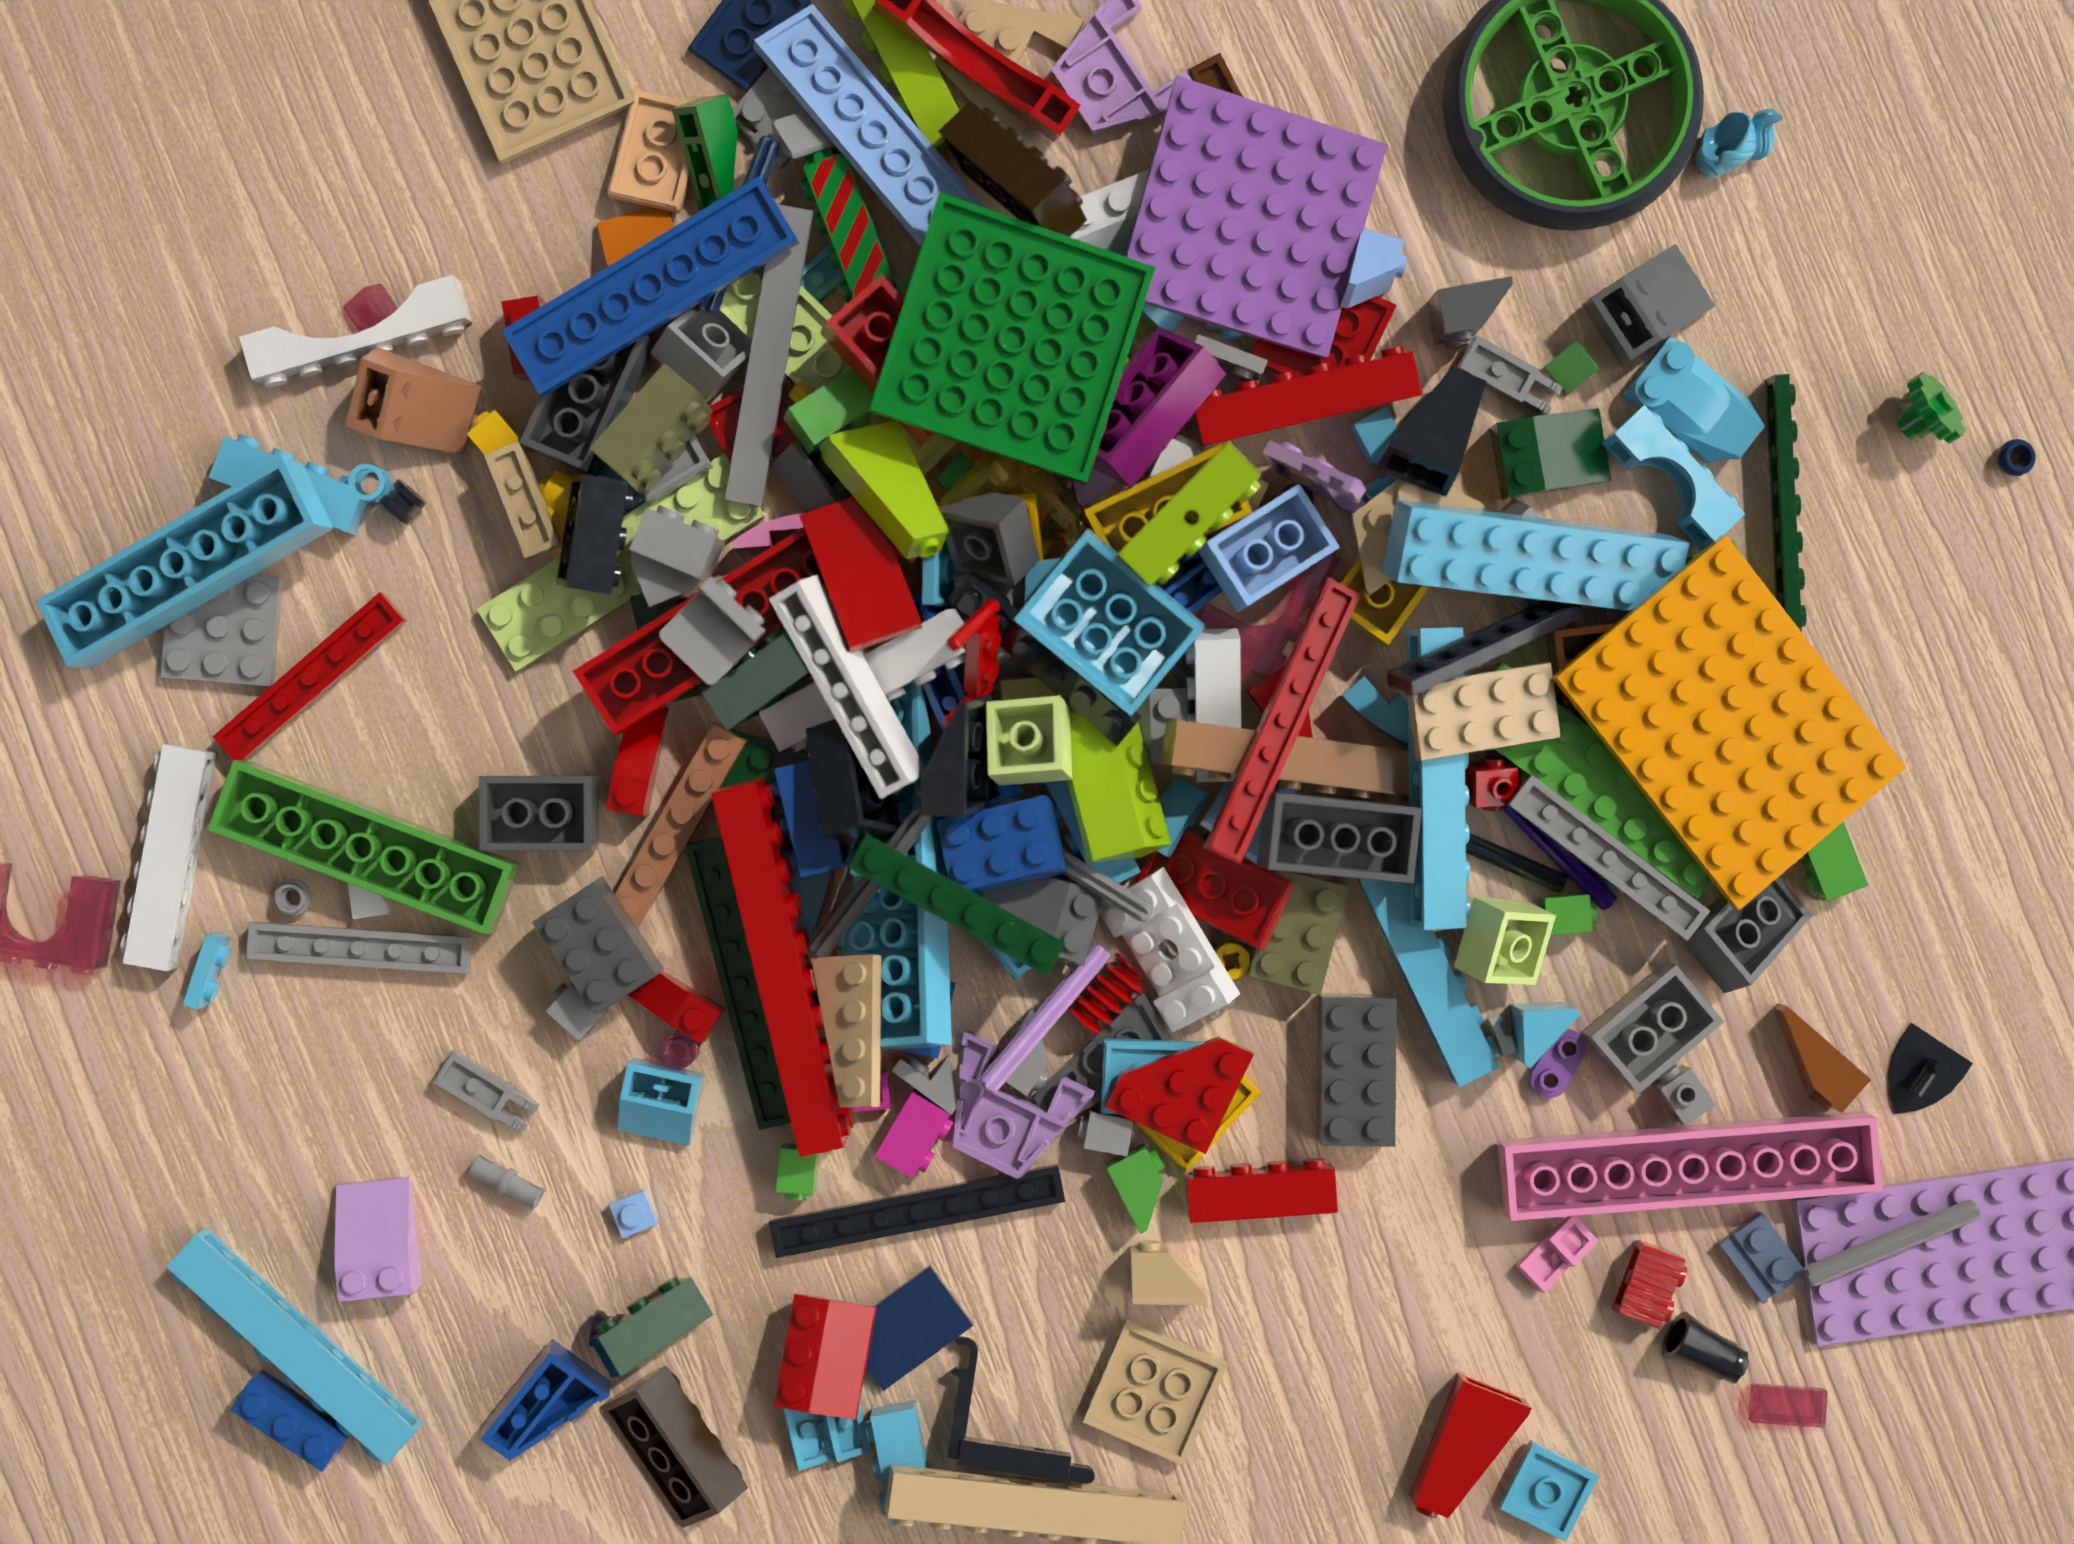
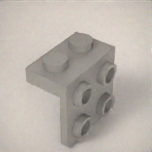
M711 577L699 587V592L668 622L659 634L661 641L707 685H715L765 633V629L761 626L764 623V619L749 605L743 609L733 599L737 593L724 580L720 579L716 583Z

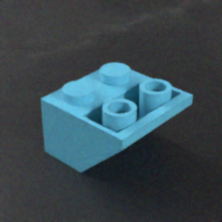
M633 1058L627 1063L620 1095L618 1130L690 1146L706 1073Z

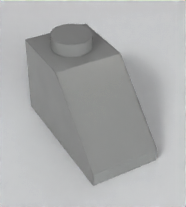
M1030 1008L1003 1050L1037 1011L1035 1008ZM1043 1038L1006 1080L1008 1084L1028 1096L1032 1089L1038 1092L1050 1074L1045 1071L1048 1066Z

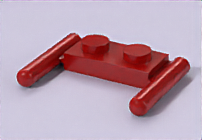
M992 598L988 599L946 641L947 647L952 651L959 650L966 643L964 691L968 694L959 703L982 695H988L995 688L994 681L999 672V665L996 663L997 649L1001 642V634L998 633L999 617L994 615L1000 609V605ZM958 704L944 717L942 723L945 728L948 726Z

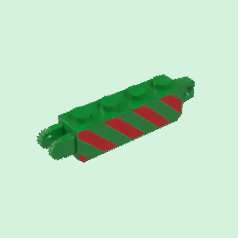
M830 148L805 155L806 165L803 166L806 178L800 180L807 201L815 200L819 213L814 214L813 217L820 235L828 234L833 247L826 250L833 269H842L846 281L839 284L847 304L880 275H883L894 289H897L849 161L838 153L833 155Z

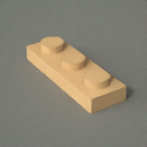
M516 441L489 452L484 457L524 558L529 560L561 547L562 543L524 447L519 443L520 441Z

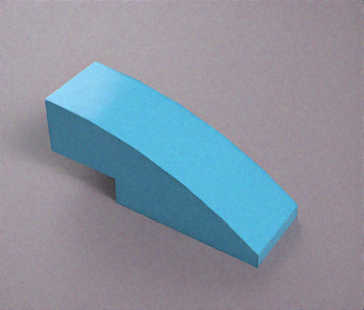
M1363 676L1338 696L1355 714L1373 728L1396 741L1408 745V702L1400 694L1395 695L1387 702L1368 679Z

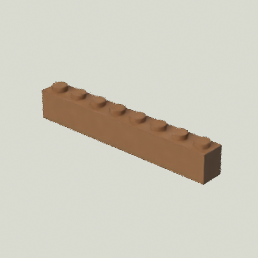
M1167 719L1161 764L1173 765L1172 773L1194 776L1196 768L1209 770L1208 778L1230 780L1231 773L1237 774L1256 730ZM1297 736L1279 776V787L1301 790L1302 782L1315 784V792L1336 794L1337 787L1349 788V796L1371 799L1373 791L1384 793L1383 800L1405 803L1406 796H1409L1408 751Z

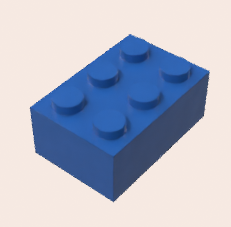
M1046 795L983 809L965 818L950 817L937 821L948 879L976 894L1068 873L1053 801Z

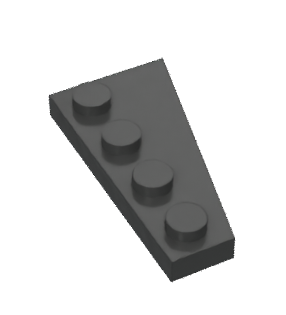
M1143 992L1139 993L1131 1004L1122 1009V1013L1117 1014L1112 1019V1022L1101 1030L1099 1035L1096 1034L1033 1095L1040 1108L1048 1111L1059 1083L1064 1077L1095 1091L1094 1096L1079 1113L1101 1101L1103 1038L1170 1040Z

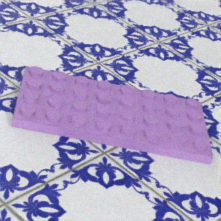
M2074 1157L1882 1185L1883 1191L1793 1198L1803 1268L1966 1200L1974 1201L1981 1214L1979 1220L1821 1285H1810L1804 1274L1813 1342L1817 1346L2074 1309Z

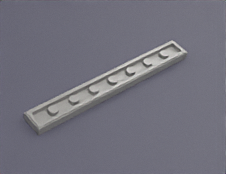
M779 204L777 206L798 239L799 244L765 263L725 500L762 507L814 213L812 210Z

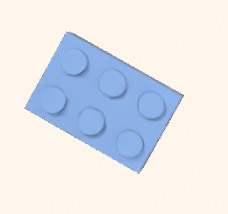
M1298 484L1210 539L1197 551L1238 613L1340 547L1305 491Z

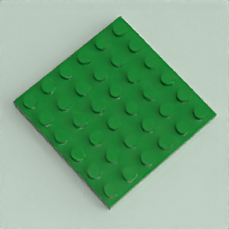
M939 192L868 412L1082 484H1087L1156 267Z

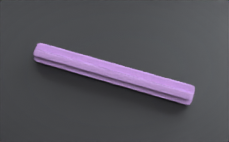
M1095 944L1088 950L1085 964L1074 967L983 1073L979 1078V1082L987 1091L996 1093L1107 963L1110 959V954L1105 948Z

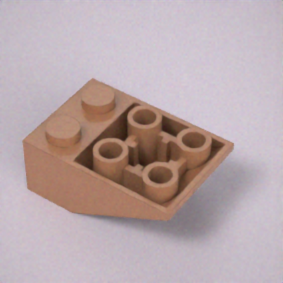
M377 347L361 358L345 426L381 440L464 454L469 437L467 433L471 429L482 386Z

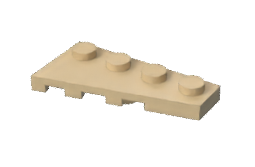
M881 955L811 958L839 1105L846 1108L880 1107Z

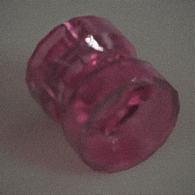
M678 1030L665 1037L660 1045L661 1059L667 1066L674 1069L686 1068L697 1059L701 1051L700 1043Z

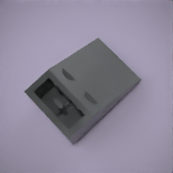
M1675 244L1593 295L1582 306L1622 367L1715 307V304Z

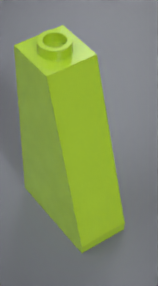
M893 420L828 435L822 454L824 462L906 559L917 556L927 558L941 551L949 530L899 422Z

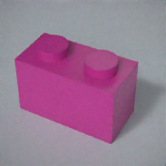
M913 1088L877 1149L875 1157L911 1178L915 1176L918 1170L924 1173L935 1155L929 1151L936 1138L943 1141L953 1124V1121L948 1119L950 1114L920 1091Z

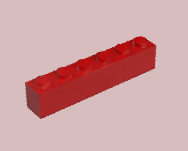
M1403 346L1382 350V358L1368 361L1366 354L1344 359L1345 367L1331 370L1330 363L1309 367V375L1295 378L1293 371L1271 376L1272 384L1259 387L1257 380L1235 385L1236 392L1222 395L1221 389H1215L1195 411L1202 446L1421 396L1423 392L1414 351L1404 352Z

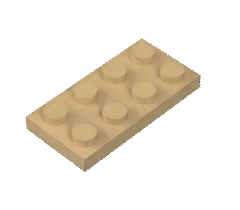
M1540 663L1459 676L1450 682L1440 683L1427 689V692L1422 695H1407L1416 760H1427L1560 737L1551 663Z

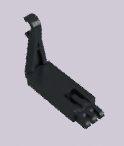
M957 1337L955 1341L958 1345H968L971 1353L967 1368L958 1369L954 1367L950 1370L953 1375L959 1377L947 1458L958 1459V1465L1062 1481L1092 1483L1095 1478L1093 1469L1089 1465L1071 1463L1072 1456L1070 1452L966 1437L978 1346L969 1337Z

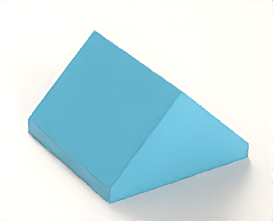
M1563 1002L1510 1004L1511 1035L1517 1048L1516 1053L1512 1054V1056L1520 1063L1531 1068L1581 1013L1576 1008Z

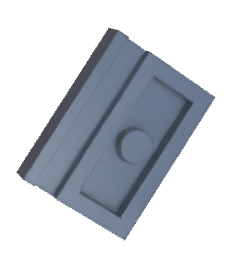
M1760 1211L1730 1232V1235L1725 1239L1717 1242L1750 1289L1763 1304L1768 1302L1767 1299L1780 1293L1805 1274L1802 1265Z

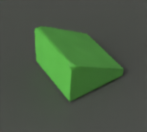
M1576 340L1543 367L1550 377L1563 387L1562 391L1566 396L1599 369L1598 365Z

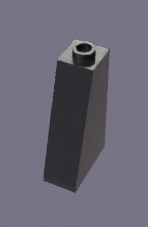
M1452 367L1389 440L1376 470L1446 497L1459 474L1487 381Z

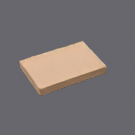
M634 89L632 96L635 103L629 107L607 194L609 198L681 214L690 174L672 108L686 104L688 101Z

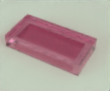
M1751 1383L1748 1420L1752 1423L1825 1428L1828 1391L1825 1388Z

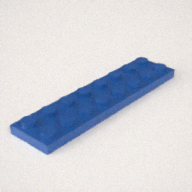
M758 176L503 329L502 333L538 394L544 397L799 244V241L761 177Z

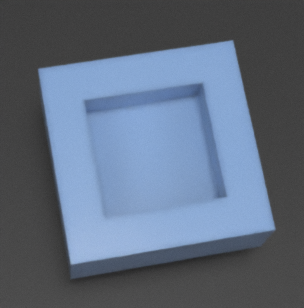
M645 1189L609 1204L622 1238L651 1228L659 1223Z

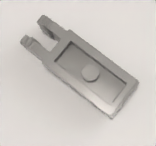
M1475 335L1456 369L1486 380L1487 387L1518 404L1523 403L1526 407L1539 414L1548 415L1552 408L1545 401L1528 393L1534 383L1545 392L1556 396L1560 395L1563 387L1539 373L1540 370Z
M455 1049L450 1052L433 1080L434 1084L491 1119H498L519 1132H524L528 1124L520 1116L504 1110L508 1101L511 1100L523 1109L535 1113L540 1106L533 1098L517 1091V1087Z

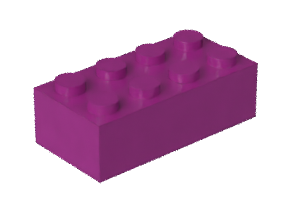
M1158 327L1123 369L1095 457L1093 469L1130 488L1144 475L1149 466L1168 446L1169 442L1184 424L1190 420L1194 412L1226 375L1204 346L1162 327Z

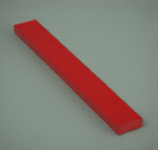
M1329 577L1323 580L1203 849L1235 865L1241 864L1361 594Z

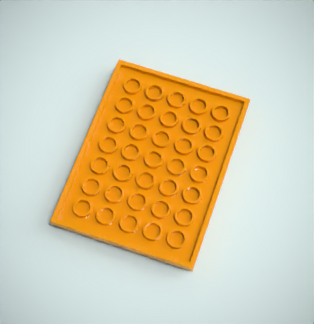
M1727 535L1716 539L1552 677L1735 910L1743 908L1906 768Z

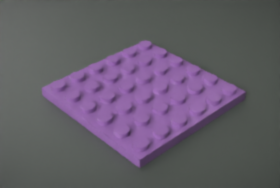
M1177 76L1174 79L1125 254L1126 257L1156 267L1144 304L1323 360L1327 359L1342 309L1340 305L1349 282L1352 262L1355 257L1360 234L1363 233L1387 144Z

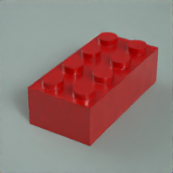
M880 275L826 321L820 332L824 339L873 394L875 393L904 303L902 296L883 275ZM899 422L920 447L935 435L934 433Z

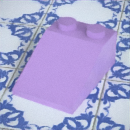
M411 1177L336 1185L334 1267L338 1302L410 1295L422 1286Z

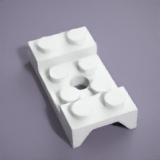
M1164 867L1127 888L1153 905V911L1147 921H1138L1106 900L1102 902L1099 913L1114 938L1122 935L1159 995L1153 1002L1172 1033L1228 1005L1240 994ZM1164 940H1171L1176 944L1178 948L1177 956L1171 955L1166 951Z

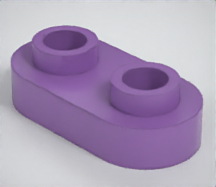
M1567 1029L1532 1066L1529 1072V1084L1535 1093L1544 1098H1555L1565 1091L1586 1053L1585 1040L1578 1032ZM1570 1041L1573 1043L1574 1049L1570 1054L1566 1055L1562 1052V1046L1565 1042ZM1550 1073L1554 1074L1555 1083L1552 1086H1545L1544 1077Z

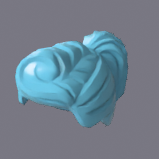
M1773 109L1756 111L1753 118L1743 112L1729 113L1717 125L1704 130L1701 145L1696 155L1697 167L1707 179H1713L1716 176H1723L1726 172L1738 170L1749 159L1761 160L1770 155L1775 139L1774 123L1783 119L1782 115Z

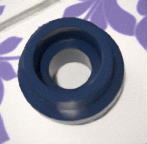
M2013 439L2005 442L1997 454V462L2000 469L2010 476H2021L2028 473L2033 468L2036 460L2033 447L2022 439ZM2013 451L2020 456V462L2017 465L2013 464L2010 460V455Z

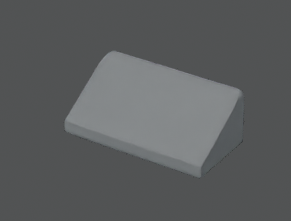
M806 110L772 122L773 138L778 142L779 150L792 159L835 146Z

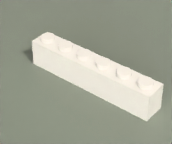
M818 574L800 580L769 599L880 799L920 778L926 768L861 651L857 650L850 653L828 592Z
M956 608L941 612L923 622L922 628L900 635L863 655L888 702L905 695L906 692L903 687L915 682L916 686L919 687L936 678L937 675L934 670L946 664L948 670L965 662L966 643L957 651L950 650L946 645L947 639L963 624ZM816 682L759 712L779 752L792 748L794 753L805 749L808 743L805 729L835 719Z
M162 744L161 751L159 750L155 756L154 771L157 772L155 787L150 789L147 797V807L150 808L148 823L144 824L140 836V842L144 845L142 859L137 861L134 869V880L137 881L135 896L133 895L130 898L127 907V915L131 917L128 932H125L120 947L121 953L124 954V964L162 971L178 969L217 752Z

